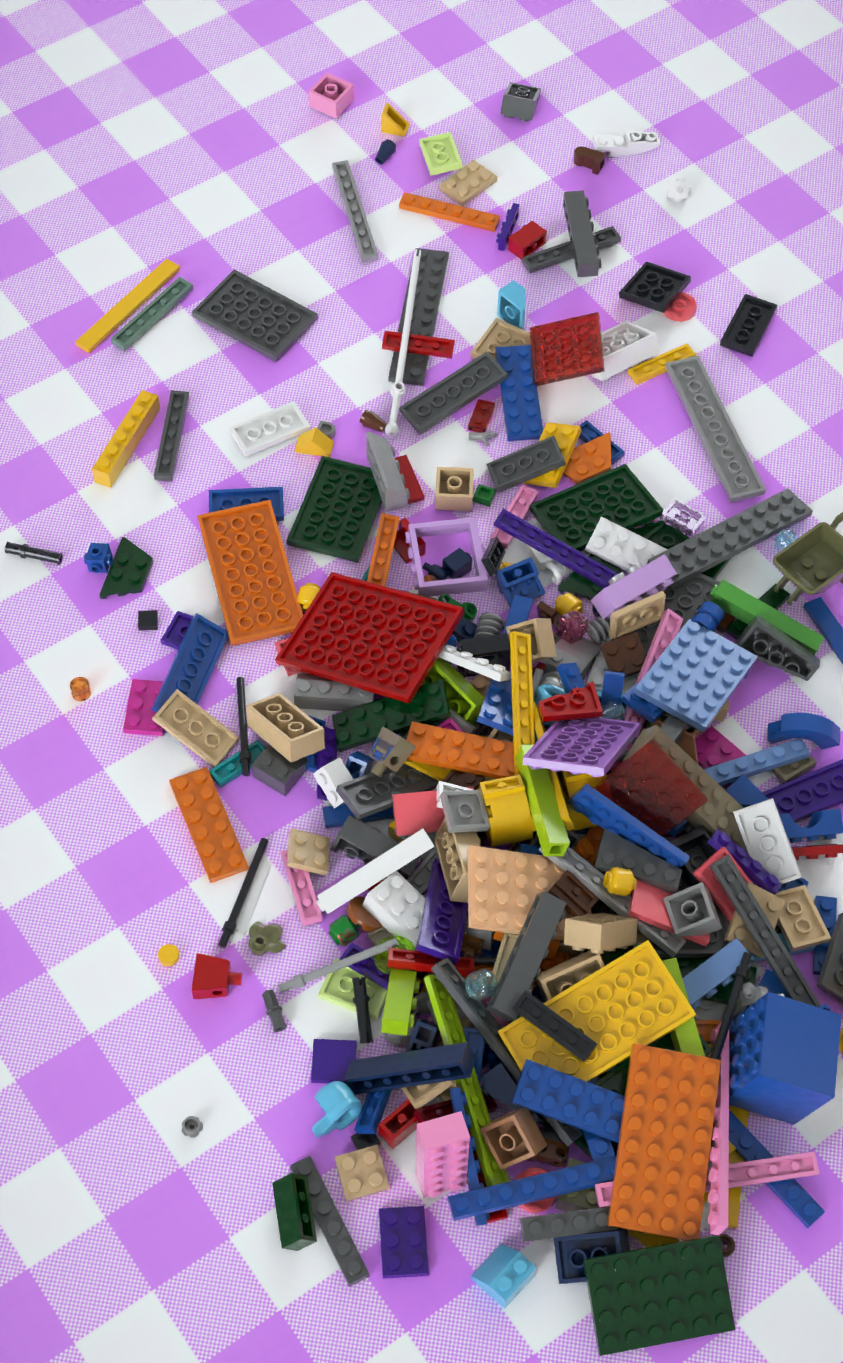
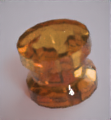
M76 677L70 682L71 695L74 700L81 702L90 697L91 689L86 678Z

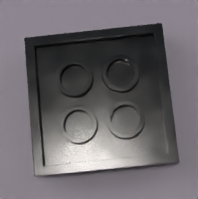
M646 261L621 289L619 298L664 313L691 282V276Z

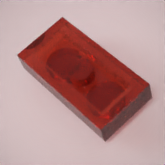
M478 399L468 424V430L478 433L486 432L495 409V403Z

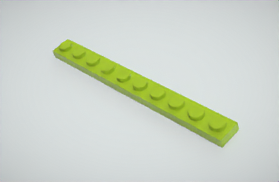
M435 974L426 976L424 981L444 1046L465 1043V1035L453 998ZM473 1067L471 1078L457 1079L455 1083L457 1088L460 1087L461 1092H465L466 1095L465 1115L469 1114L472 1127L469 1129L475 1140L476 1152L486 1185L489 1187L510 1181L506 1168L500 1169L480 1131L491 1120L475 1068Z

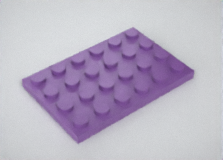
M599 717L555 721L523 756V765L530 766L533 769L548 768L555 772L563 770L570 771L572 774L584 773L590 774L592 777H602L641 731V723Z

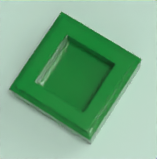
M479 484L473 496V502L490 507L496 494V489Z

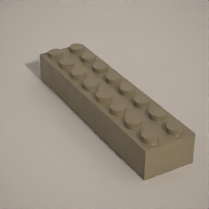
M657 725L642 730L623 761L695 829L703 826L710 837L719 829L721 832L726 833L737 846L742 847L748 854L733 813L743 807Z

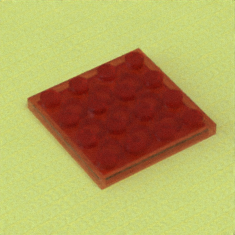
M599 312L530 327L533 383L535 386L605 371Z
M654 739L649 741L593 787L662 837L708 801L704 793Z

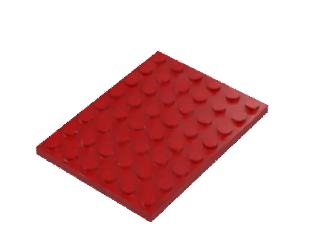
M331 572L275 658V661L281 666L410 704L465 611L460 606Z

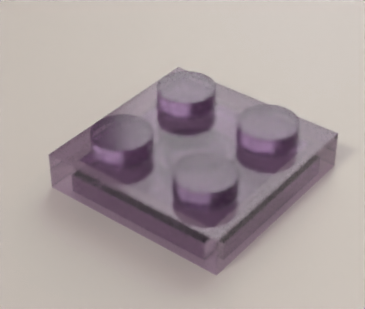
M674 498L662 512L659 519L663 520L667 525L677 528L681 533L692 537L707 516Z

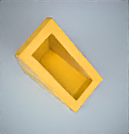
M387 102L381 113V132L404 137L410 124Z
M315 427L298 436L295 452L330 458L334 441Z

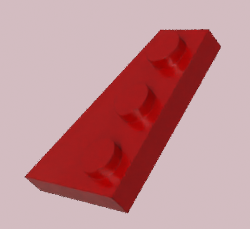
M594 681L587 683L586 687L580 689L576 687L570 693L558 694L539 701L538 705L542 722L602 717L603 713Z

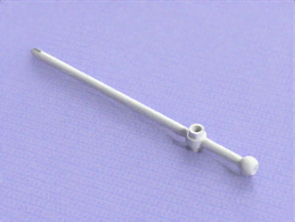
M417 249L414 251L396 380L390 389L393 401L390 421L385 426V433L391 437L396 436L399 432V427L396 424L399 402L405 392L403 375L421 258V250H419V255L416 256Z

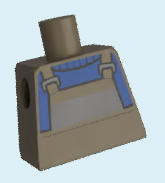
M382 727L369 753V756L377 761L371 772L380 778L387 768L397 772L416 746L387 728Z

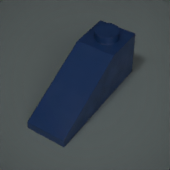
M423 1018L417 1020L406 1052L435 1047L440 1035L438 1024L435 1025L433 1022Z

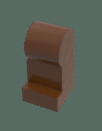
M580 146L574 150L573 162L577 166H585L592 169V173L598 175L605 164L606 153Z
M544 1138L548 1146L535 1156L526 1159L531 1162L536 1160L556 1167H565L569 1147L563 1143Z

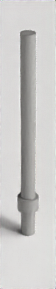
M394 938L307 974H298L293 976L292 980L279 984V990L282 993L295 987L301 988L306 986L307 982L385 952L389 948H395L399 946L397 938Z

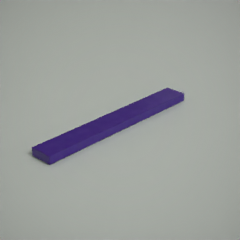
M504 508L494 522L495 527L602 588L608 587L610 585L608 581L618 574Z

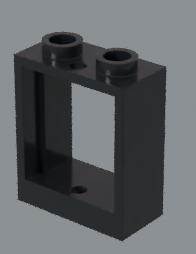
M507 633L461 640L460 648H457V651L469 652L476 659H487L489 664L502 665L509 671L510 644ZM457 665L458 670H462L463 677L479 675L477 672Z
M703 826L669 841L683 852L699 845L708 859L717 852L707 843L711 837ZM687 863L679 868L682 870L681 877L688 887L700 883Z

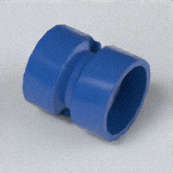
M706 601L701 605L691 621L714 632L724 618V612L717 604Z

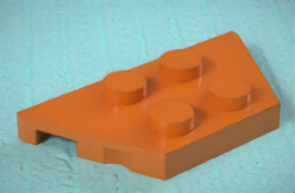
M610 432L574 448L563 476L579 484L611 470Z

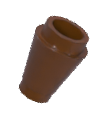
M367 409L363 412L359 421L362 423V426L382 433L388 424L372 410L368 411Z

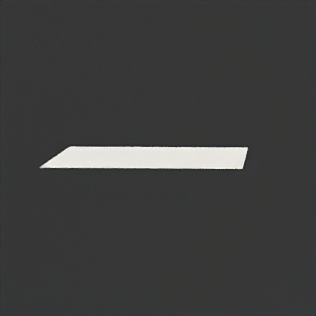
M265 852L236 924V930L243 934L246 933L271 866Z

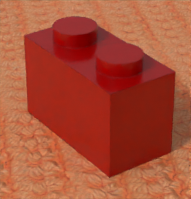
M531 221L519 231L510 235L508 250L522 260V257L534 253L546 244L547 231L534 221Z
M409 1099L378 1124V1134L392 1149L397 1147L416 1130L418 1121L413 1115L416 1109Z

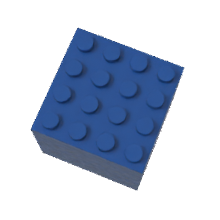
M767 992L743 1013H740L738 1017L731 1021L729 1027V1105L795 1125L835 1098L841 1014L829 1011L831 1008L826 1004L815 1007L771 992Z

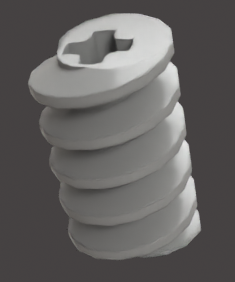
M482 613L473 638L500 634L499 631L503 624L502 617L493 613Z
M597 617L595 620L584 624L587 635L596 644L600 643V638L605 641L607 636L610 637L611 619L607 617L603 620L602 617Z

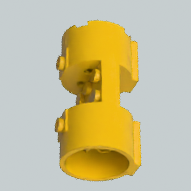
M559 771L567 802L586 783L613 802L606 774L602 777H592L590 774H572L570 771ZM521 775L480 782L478 790L482 791L490 823L489 830L485 831L490 847L531 840L533 838V831H536ZM569 805L575 829L572 831L599 826L590 822L589 818L582 813L574 811L572 806Z

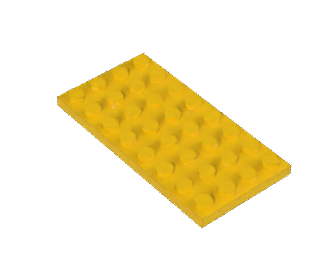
M649 940L543 1003L598 1044L585 1063L523 1017L518 1018L497 1032L521 1071L525 1060L528 1059L589 1082L629 1058L633 1043L648 1046L694 1018L696 1013Z

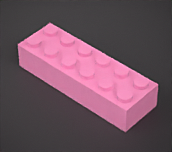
M462 1111L416 1124V1176L423 1198H436L442 1192L449 1190L456 1192L466 1186L470 1135Z

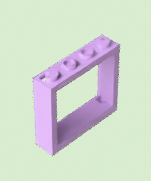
M476 517L408 524V532H405L406 543L410 544L408 558L413 561V563H410L411 574L415 575L413 586L415 590H418L419 595L431 597L443 594L487 591L488 577L486 568L481 561L483 551ZM468 532L476 576L424 582L417 537Z

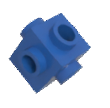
M90 543L88 552L84 555V563L87 564L89 572L108 573L109 566H112L113 555L109 544Z

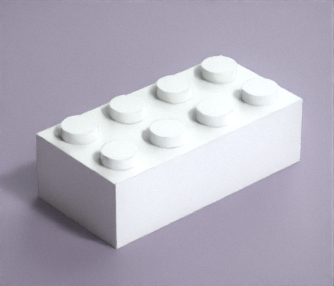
M396 870L367 894L362 906L394 938H397L400 944L406 947L407 950H415L425 898Z

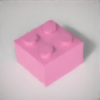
M326 73L308 91L309 106L335 119L354 100V85L329 73Z

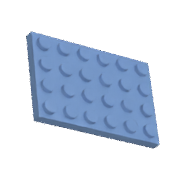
M689 619L635 687L634 694L696 729L705 732L755 664L758 656Z

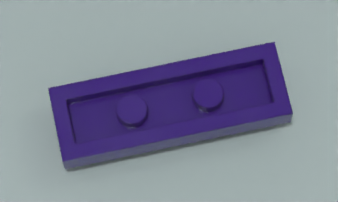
M513 203L511 209L507 210L506 221L503 220L501 225L502 231L498 232L496 237L498 250L505 251L508 239L519 217L520 204Z

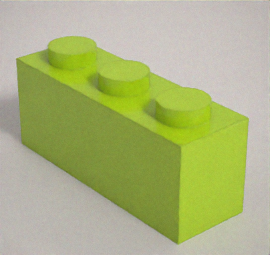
M391 968L382 1017V1033L407 1036L409 1027L413 1028L415 1014H411V1010L416 1011L417 997H414V993H419L420 981L416 980L417 971Z

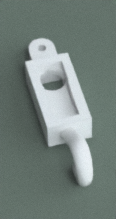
M524 543L540 571L545 569L552 570L554 576H552L553 582L556 585H560L562 583V574L557 566V561Z

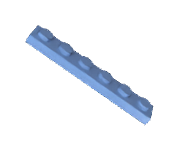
M798 738L703 770L720 786L735 782L743 774L746 777H751L809 758L810 751L802 738Z

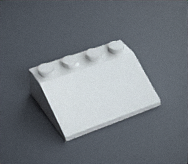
M625 321L569 348L572 355L591 376L601 381L608 380L611 376L622 373L625 369L636 366L640 362L651 359L654 355L660 353L656 333L629 321Z

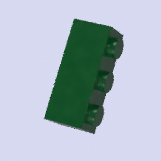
M290 1173L273 1182L272 1186L282 1249L299 1251L316 1243L317 1237L307 1176Z

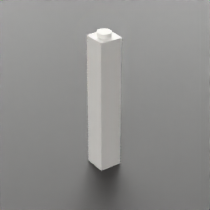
M424 828L420 829L318 894L317 898L319 900L316 901L318 907L322 912L326 910L327 914L331 913L433 848L432 840Z

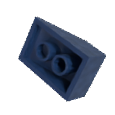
M502 1063L479 1078L483 1084L480 1087L487 1097L490 1096L491 1099H496L515 1110L521 1107L511 1103L518 1083ZM529 1110L533 1119L543 1125L545 1121L543 1116Z
M617 1229L554 1238L559 1284L586 1282L583 1259L630 1251L627 1230Z

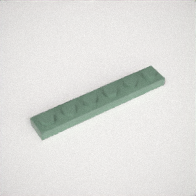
M179 277L111 338V344L125 352L193 290V284Z

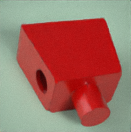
M201 953L196 954L192 983L193 999L228 996L229 985H242V973L231 972L229 960Z

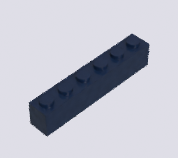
M465 1042L350 1061L344 1081L354 1094L357 1095L471 1078L476 1056L468 1043Z

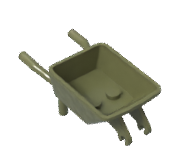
M843 512L835 517L831 525L826 522L817 524L773 557V564L784 575L775 586L774 592L778 593L779 589L782 590L789 581L797 586V589L787 601L789 605H792L793 600L796 602L804 592L808 595L819 594L827 591L839 581L843 584V536L835 530L839 523L843 521Z

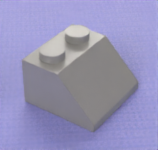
M703 882L663 898L676 936H705L722 929L711 894Z

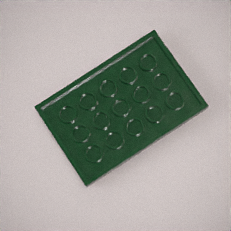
M322 456L286 540L287 545L359 563L382 504L371 468Z
M626 464L529 505L531 513L549 535L579 552L585 550L601 517L631 530L664 515V509Z
M718 1235L583 1259L597 1349L600 1356L736 1330L721 1241Z

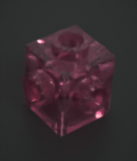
M577 611L563 614L558 621L559 626L556 635L570 644L577 642L586 633L588 619Z

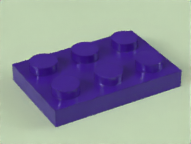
M424 1206L380 1208L379 1220L383 1279L429 1276Z

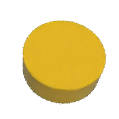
M166 944L159 949L158 959L162 965L170 967L179 961L180 955L176 946Z

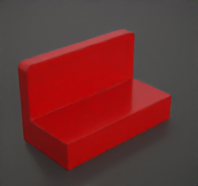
M406 517L399 520V530H397L394 549L405 563H409L412 559L408 558L410 544L406 543L405 532H408V524L410 522ZM417 537L421 557L425 555L426 543L421 537Z

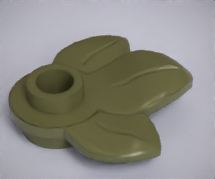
M259 921L252 924L249 929V948L251 952L255 955H263L266 952L279 953L284 950L286 944L279 940L283 931L282 927L277 924H269L265 927Z

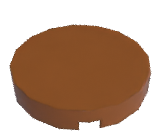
M358 896L350 900L346 911L348 917L355 925H361V929L367 932L383 927L362 906L365 897Z

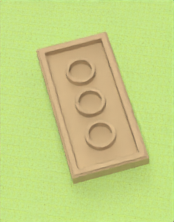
M178 689L152 718L154 722L213 768L223 760L240 739V737Z

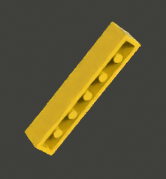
M144 390L140 392L92 468L95 483L110 488L113 486L160 410L158 395Z

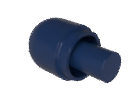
M427 562L424 563L422 569L428 572V576L435 581L447 579L448 574L443 567L438 564L430 565Z

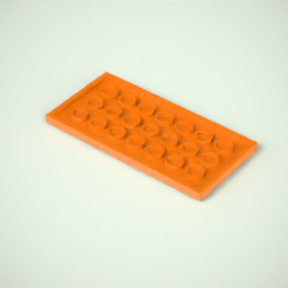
M271 500L197 515L231 646L292 633L303 617L300 603L297 601L298 595Z
M632 1044L607 1226L683 1241L699 1238L721 1060L641 1044Z

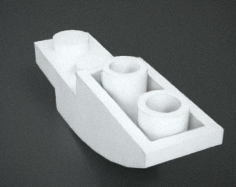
M626 131L624 136L593 135L592 137L594 149L600 152H607L609 157L636 155L660 146L656 132Z

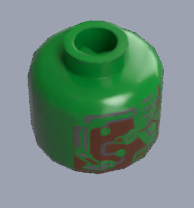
M342 915L329 925L330 931L328 934L337 946L345 947L359 937L357 929L360 925H355L348 916Z

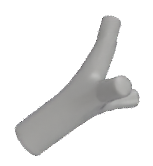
M492 430L483 433L469 432L468 438L481 440L489 446L490 443L487 438L496 437L498 434L492 433Z

